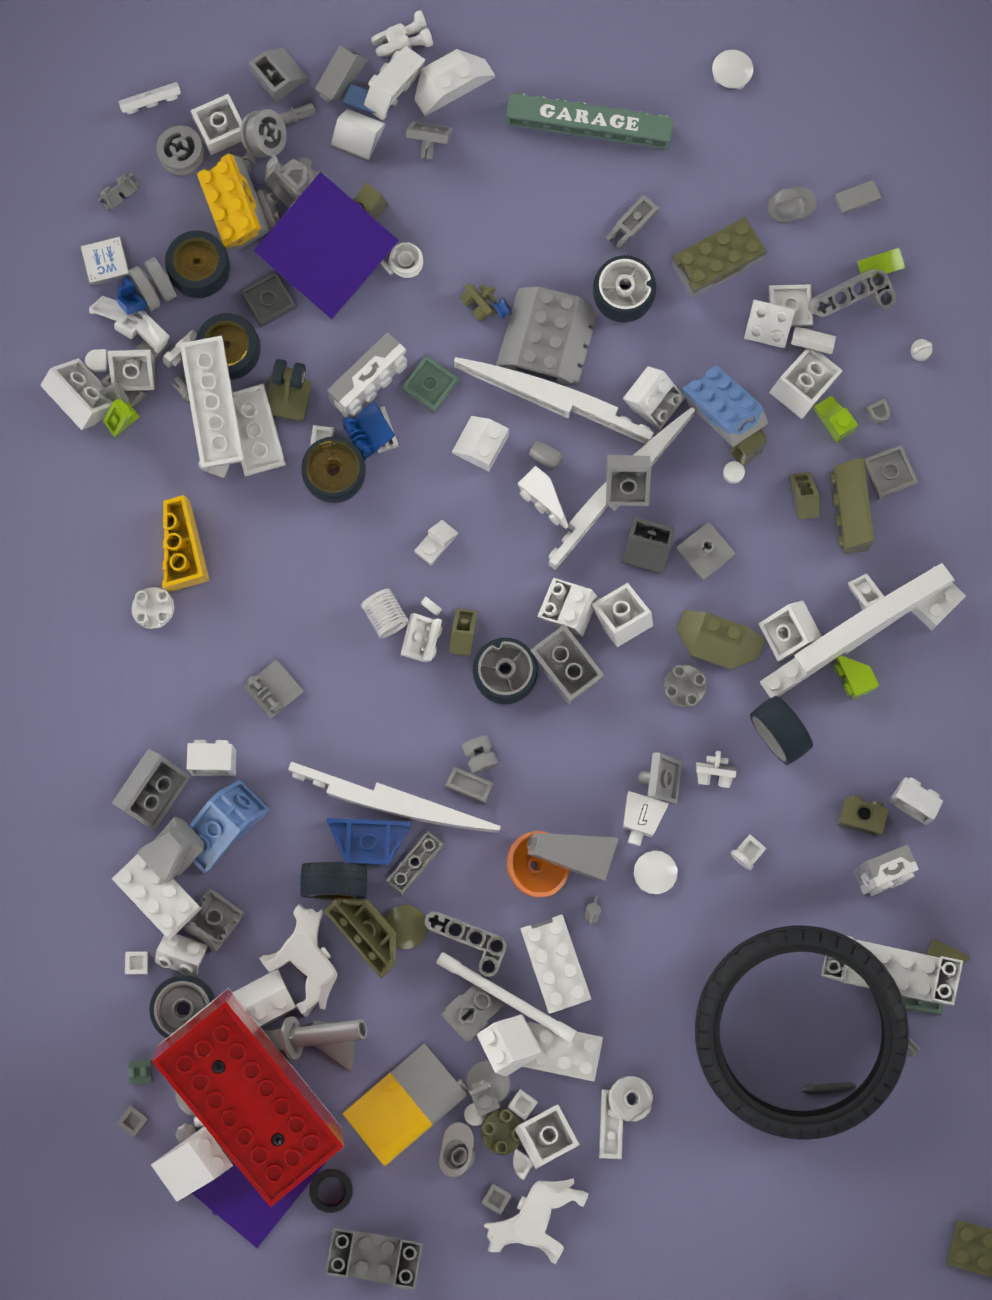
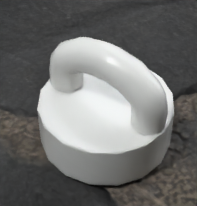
M925 339L916 340L911 346V356L917 361L927 360L932 353V343Z

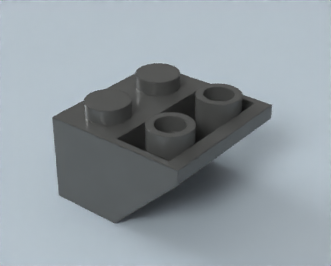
M634 517L622 563L663 574L676 528Z

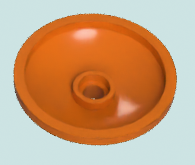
M532 831L523 834L512 844L507 857L508 874L513 884L522 893L532 897H546L556 893L563 887L568 878L569 870L527 854L529 850L527 844L530 837L534 833H547L544 831ZM531 862L535 864L534 869L530 866Z

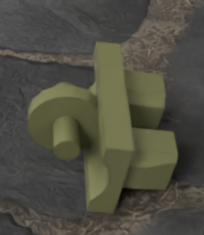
M470 283L464 286L466 291L459 299L467 307L475 301L479 304L472 312L478 321H483L488 316L494 317L497 314V311L487 301L489 299L491 303H494L497 300L493 296L496 291L494 286L487 288L484 284H481L479 289L482 293Z

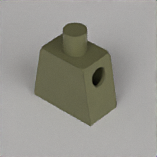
M367 182L353 199L357 204H361L362 208L375 220L388 207V203L383 195Z

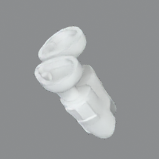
M422 10L415 12L414 21L404 27L403 24L399 23L371 37L372 44L379 46L375 50L378 57H389L397 50L401 51L405 45L412 49V46L417 45L425 47L434 45ZM419 33L414 37L408 38V35Z

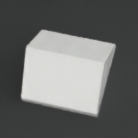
M346 109L337 119L331 146L369 161L385 127V123Z
M151 350L107 352L111 385L119 382L124 391L155 389V359Z

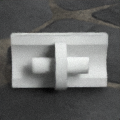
M716 751L715 757H706V762L714 764L696 762L698 784L710 785L711 775H719L718 786L730 788L733 777L736 778L735 767L720 765H728V758H721V751Z

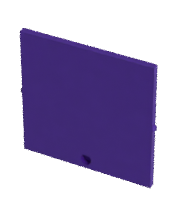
M320 172L254 249V252L291 283L290 286L292 288L295 287L329 318L333 319L399 240L362 208L361 204H357Z
M234 1162L231 1168L192 1192V1194L211 1209L213 1215H218L253 1246L258 1248L323 1165L272 1207L267 1204Z

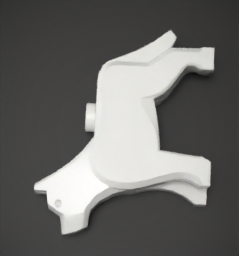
M298 904L293 913L297 920L294 933L278 952L271 955H263L259 959L269 972L276 971L285 964L292 962L307 976L305 985L306 1000L296 1005L301 1014L306 1018L318 1002L320 1009H326L329 994L337 980L338 974L335 967L328 960L332 956L324 946L321 949L318 947V933L324 912L322 909L319 912L312 908L305 909L301 904Z
M574 1178L564 1181L536 1182L531 1187L527 1198L522 1196L517 1206V1209L520 1210L519 1214L504 1221L485 1223L484 1227L489 1229L487 1238L490 1241L488 1251L500 1252L507 1244L521 1243L541 1249L546 1253L550 1261L556 1264L564 1247L560 1242L545 1233L551 1209L559 1208L572 1200L584 1207L589 1194L581 1190L570 1189L574 1184Z

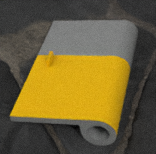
M424 1043L342 1114L384 1166H387L468 1096L466 1094L468 1088L461 1079L456 1081Z

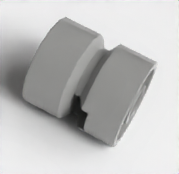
M488 735L471 739L461 745L465 757L470 758L468 764L472 774L487 771L499 764L495 753L490 752L492 745ZM483 750L484 753L475 756L476 752Z

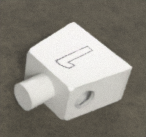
M628 791L623 829L631 831L628 843L640 847L643 836L652 838L669 803Z

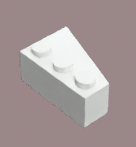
M405 45L401 51L397 50L393 54L389 64L386 62L382 66L378 76L373 75L368 83L370 88L364 103L366 107L377 113H372L373 115L384 121L387 117L386 114L389 106H395L398 103L397 97L403 91L406 92L423 68L425 59Z

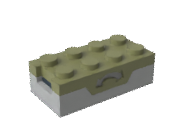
M746 217L673 255L671 265L693 299L762 262L767 251Z

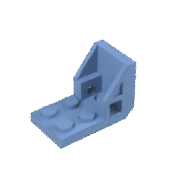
M238 780L218 791L189 825L204 841L203 852L193 861L204 874L210 872L233 842L244 836L270 811L242 781Z

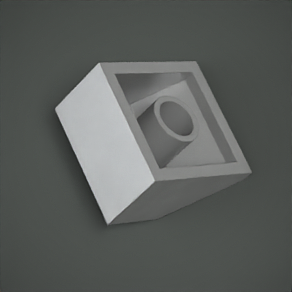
M607 455L606 505L649 506L650 456Z

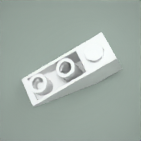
M535 466L517 483L521 490L520 495L527 502L531 500L540 513H547L549 519L556 526L560 524L567 529L569 525L550 477Z

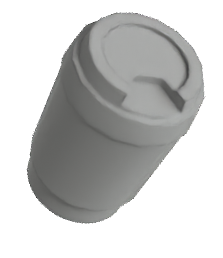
M539 441L535 442L529 453L533 459L550 470L557 469L563 459L560 451Z

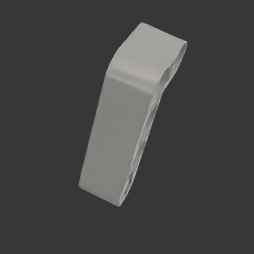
M870 269L813 297L808 302V310L813 315L825 317L870 295L872 302L876 306L890 308L896 302V294L886 272ZM875 274L879 275L877 284L873 283V276ZM859 283L861 289L858 293H855L854 286ZM838 292H841L842 299L837 303L835 296ZM883 293H886L887 300L882 303L881 296ZM819 303L824 304L820 307L821 311L817 310V308L819 307Z
M434 911L427 914L425 926L428 931L482 952L483 954L479 962V972L481 975L491 978L497 974L507 948L504 938ZM435 917H438V921L444 925L445 920L449 921L446 925L445 933L441 932L443 930L442 926L436 925L435 928H432L429 920H434ZM456 924L462 928L460 935L452 936L449 933L452 925ZM473 933H479V934H481V935H482V941H481V943H479V944H473V943H471V941H470V936H471V934H473ZM493 941H500L503 944V949L500 952L496 953L491 950L490 945ZM490 961L494 963L495 970L492 973H485L482 970V965L485 962Z

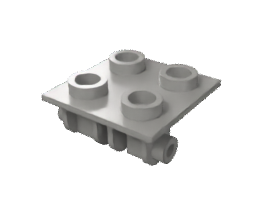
M277 659L256 677L254 675L247 680L248 683L243 686L270 719L275 717L304 692Z

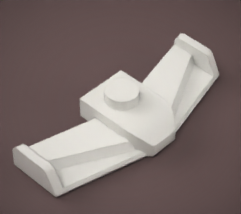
M101 296L89 307V313H95L117 321L114 323V329L126 337L132 339L136 334H139L156 353H159L168 343L170 336L144 310L127 315L119 306L117 300Z

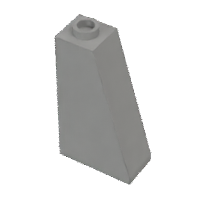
M534 833L528 841L527 848L529 850L527 854L594 880L605 881L618 838Z

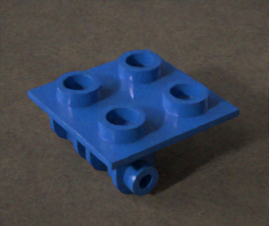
M374 401L353 419L347 417L343 420V428L352 443L361 452L364 461L395 436Z

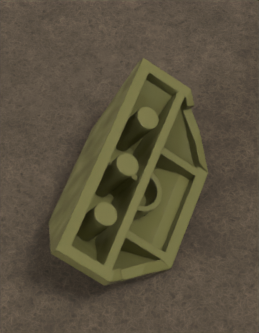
M684 610L677 628V632L691 656L730 670L759 659L765 641L763 636L749 627L707 612Z
M334 899L324 912L376 974L383 978L395 966L397 933L368 899Z

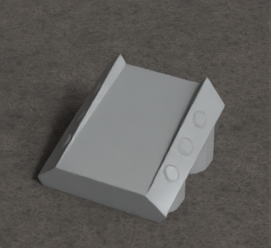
M209 889L198 903L202 909L182 928L199 942L208 945L210 951L217 952L245 914L217 892Z

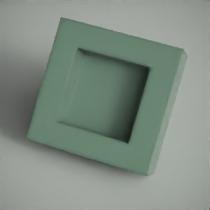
M152 1060L128 1062L129 1085L153 1083Z

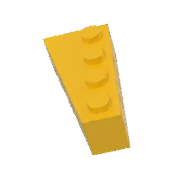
M185 495L164 500V580H162V588L168 592H173L210 581L191 501Z

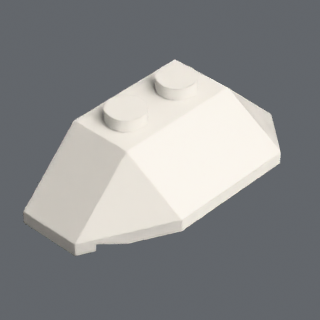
M456 49L421 69L414 100L424 116H427L495 78V74L485 59Z

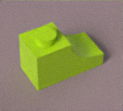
M833 396L828 397L813 408L836 443L854 433L858 426L848 409L840 406Z

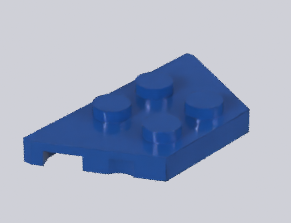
M327 818V823L344 862L355 864L390 865L412 826L411 821Z

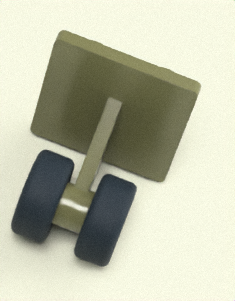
M277 359L275 361L267 389V396L274 417L300 422L304 421L312 388V381L304 380L306 373L305 364L295 363L293 368L287 367L286 360Z

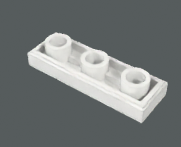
M175 82L118 102L123 113L133 114L139 111L138 108L146 106L151 108L158 105V101L164 99L166 101L175 100L181 91L178 83Z

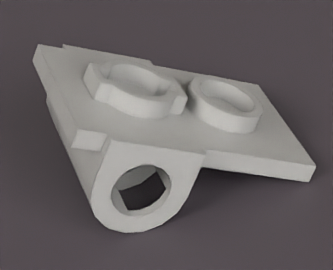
M473 985L462 996L456 997L442 1011L441 1016L465 1041L468 1040L470 1042L505 1003Z

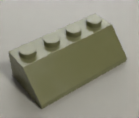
M863 457L836 465L832 473L829 474L830 485H834L835 493H832L833 506L837 507L835 525L840 530V535H837L838 547H842V553L868 551L875 541Z

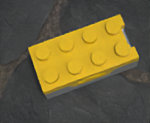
M228 153L220 158L221 161L210 170L203 169L197 173L224 247L240 251L269 233L270 229L243 158Z

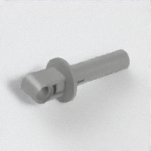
M287 1017L282 1024V1029L263 1030L279 1050H284L287 1057L291 1060L300 1058L303 1047L364 1040L367 1036V1026L363 1019L301 1027L295 1017Z

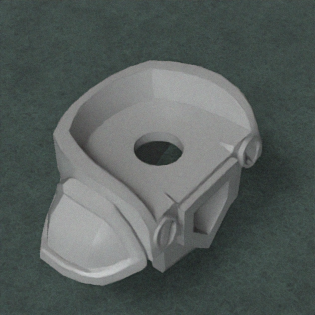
M272 154L266 165L264 180L272 193L290 208L322 171L315 172L311 168V160L307 157H303L299 161L292 159L282 166L278 162L276 155Z

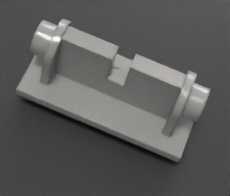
M126 173L122 174L115 180L118 183L112 189L110 186H107L99 193L102 197L98 201L101 199L105 201L103 206L107 211L109 209L113 210L114 207L123 201L119 195L120 192L127 198L138 190L139 182L136 179L131 180L130 178L133 173L128 176Z

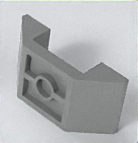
M333 1228L325 1274L392 1284L395 1287L415 1290L423 1243L369 1232Z

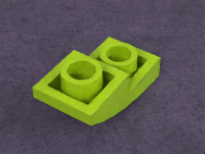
M899 248L857 261L860 273L870 269L883 270L888 274L905 268ZM875 274L873 278L879 277V275Z

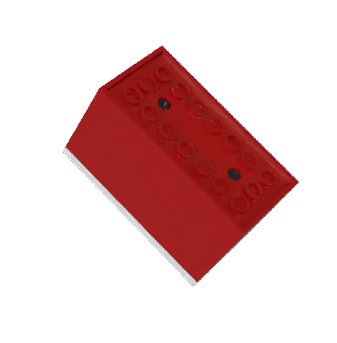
M229 988L157 1046L152 1063L270 1207L344 1147L341 1125Z

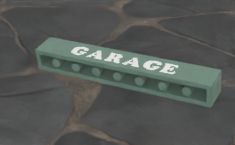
M520 92L510 93L506 113V125L669 149L674 118L665 114L651 115L645 111L631 112L625 108L611 109L605 105L592 106L585 102L572 103L564 99L552 100L544 96L532 97Z

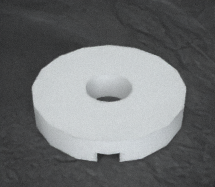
M626 1076L618 1079L612 1086L609 1093V1104L613 1113L618 1118L624 1121H638L645 1118L652 1108L653 1093L645 1080L634 1076ZM630 1092L634 1093L636 1097L633 1105L627 1102V1095Z

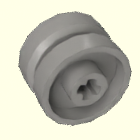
M155 257L144 263L149 275L146 276L143 269L139 266L128 271L150 311L161 306L157 295L158 292L166 302L177 297L167 273Z

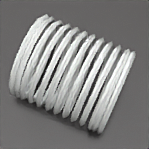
M391 589L381 590L368 597L361 604L362 609L367 614L366 616H368V619H370L374 626L373 628L377 631L379 638H385L396 633L406 626L409 621L392 594Z

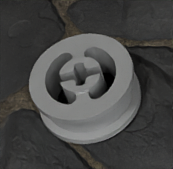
M271 109L253 111L248 113L242 121L240 130L241 140L249 154L262 158L272 154L277 155L283 150L286 144L287 133L285 124L277 112Z
M173 126L165 130L157 141L156 150L162 166L169 173L185 176L195 172L202 165L205 151L199 135L193 129L187 126ZM190 144H193L195 146L193 154H191V150L189 148ZM169 147L172 153V157L170 158L167 157V151Z

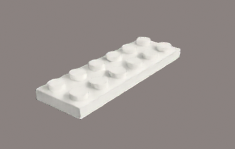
M217 336L180 343L201 468L206 469L244 462L223 337Z

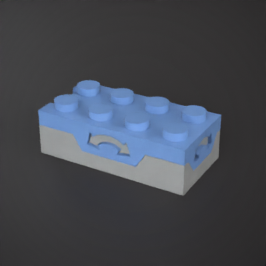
M717 365L709 369L705 377L700 380H693L682 388L688 405L694 408L695 412L733 447L768 424L762 405Z

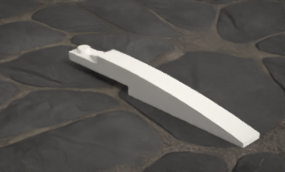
M455 357L454 368L568 419L571 413L575 412L644 444L653 438L654 432L646 425L639 424L638 426L625 416L618 417V407L585 393L511 369Z
M691 407L639 449L634 456H650L652 467L694 416L695 409ZM606 482L569 522V529L573 532L569 531L563 537L561 547L559 549L555 547L548 556L550 558L549 566L555 571L609 506L616 511L620 506L606 505Z
M943 563L937 565L859 612L795 654L794 659L761 680V685L770 698L781 696L844 652L845 654L849 653L950 585L955 579Z
M294 762L290 763L288 769L292 773V777L297 780L304 781L306 778L312 780V784L317 787L325 788V786H328L326 792L328 796L365 808L412 820L455 828L499 833L501 830L499 825L377 782L374 790Z

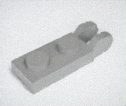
M643 194L616 223V226L608 233L606 239L612 241L619 231L623 232L625 235L615 246L620 250L659 211V207Z

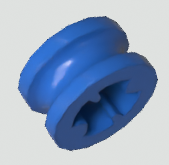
M503 297L500 299V302L493 303L502 319L505 318L506 314H512L510 307Z

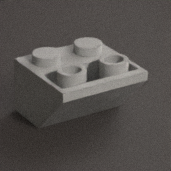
M284 48L265 50L249 62L251 74L276 103L309 79Z

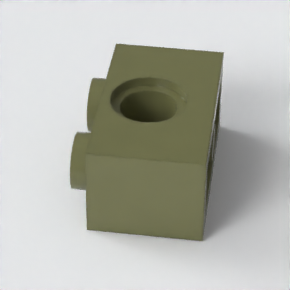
M850 795V797H846L842 803L837 825L880 837L884 831L889 808H885L883 803L871 801V804L863 802V798ZM861 809L866 810L869 815L868 820L860 819L858 811Z

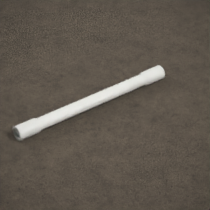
M442 952L436 964L461 976L552 1030L553 1033L571 1043L577 1031L563 1022L555 1020L472 971L448 954Z

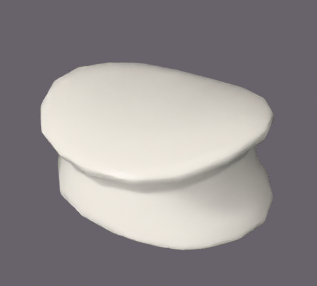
M409 242L396 245L391 250L388 259L389 266L393 272L404 278H412L418 275L424 262L421 250Z

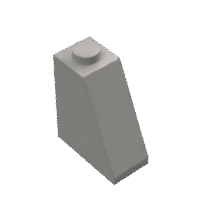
M340 45L315 88L320 92L319 96L328 102L331 100L339 101L367 64L368 59L355 50Z

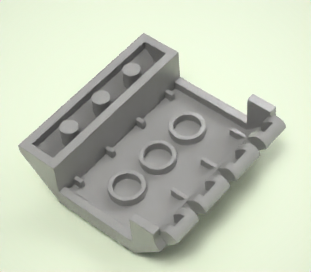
M539 286L518 288L496 366L517 371L519 367L557 377V383L568 386L569 384L579 383L582 369L578 365H584L587 349L583 346H589L593 332L588 327H594L598 313L593 310V305L578 296Z

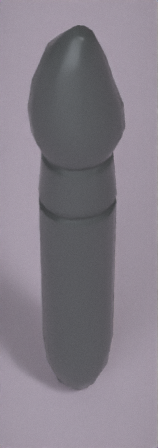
M852 1082L808 1084L801 1091L809 1094L850 1091L855 1089L856 1084Z

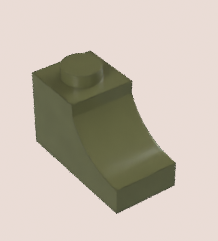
M811 472L790 474L789 480L793 494L794 509L798 520L819 517V494Z

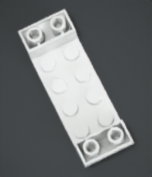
M854 939L871 951L883 963L895 980L902 996L937 1004H955L963 966L962 960L944 956L939 958ZM825 956L821 976L870 989L860 975L850 967L834 958Z

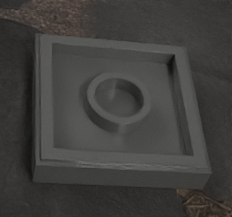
M277 271L240 290L260 328L297 308Z

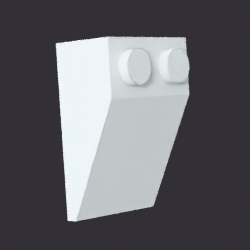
M806 348L779 378L769 393L803 419L843 370L819 351Z
M202 1127L153 1162L151 1166L174 1199L179 1201L233 1166V1161L209 1131Z

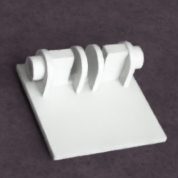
M754 300L744 339L785 348L795 309Z

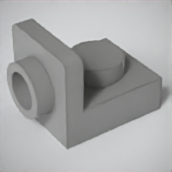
M482 1080L472 1085L473 1089L469 1092L479 1116L500 1108L490 1082L485 1084V1081Z

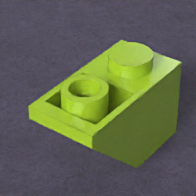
M839 656L835 659V672L838 676H842L845 683L843 688L848 696L851 695L853 700L876 690L880 686L870 666L844 656Z

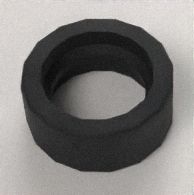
M327 1169L319 1172L313 1178L309 1188V1196L312 1203L317 1209L325 1213H335L345 1208L349 1204L353 1193V1186L349 1177L337 1169ZM335 1177L343 1183L344 1195L336 1204H326L319 1198L318 1186L325 1178Z

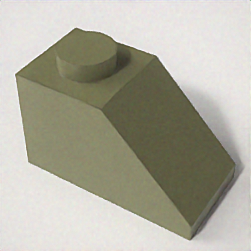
M456 608L449 653L471 656L478 611Z

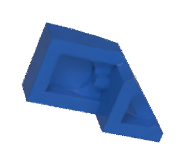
M127 276L123 277V283L118 287L117 303L127 315L145 310L146 302L135 292V284Z

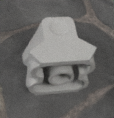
M174 817L155 840L139 849L138 855L164 883H168L175 875L180 876L190 867L194 859L203 852L204 841L184 819Z

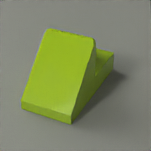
M119 398L113 401L103 419V423L113 436L117 437L139 418V415L129 402L124 403Z

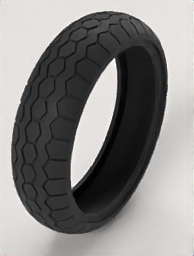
M807 925L783 926L748 938L731 950L713 970L703 988L696 1011L695 1043L702 1071L713 1092L739 1119L760 1131L782 1138L798 1140L820 1139L845 1132L862 1123L876 1112L890 1096L901 1076L906 1061L909 1042L908 1017L902 995L895 980L883 963L866 947L844 934L822 927ZM811 952L822 954L844 963L866 982L878 1005L882 1026L881 1044L871 1072L852 1094L825 1108L797 1111L779 1108L762 1101L750 1093L737 1080L723 1054L720 1042V1023L725 1003L731 991L750 969L769 958L781 954Z

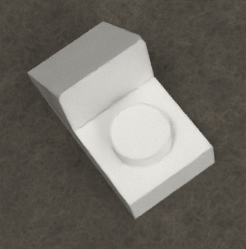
M441 520L428 530V535L414 552L429 565H432L455 539L458 532Z
M867 573L848 582L849 589L859 601L862 611L884 598V595Z

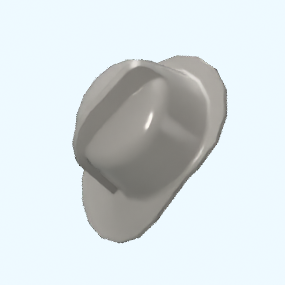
M802 186L783 189L773 194L769 199L768 212L774 220L782 223L801 219L814 212L817 205L816 197L811 190Z
M456 1122L451 1124L444 1133L439 1165L441 1171L449 1177L463 1175L474 1164V1135L468 1125Z

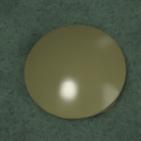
M397 906L385 918L387 923L397 933V948H414L422 943L427 934L425 916L414 906Z
M508 1109L492 1111L484 1118L481 1124L480 1134L483 1144L489 1151L497 1155H507L514 1152L521 1144V1140L515 1131V1128L521 1124V1121Z

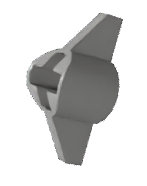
M596 895L594 902L586 906L584 919L589 921V925H592V922H598L601 914V907L597 904L598 896Z

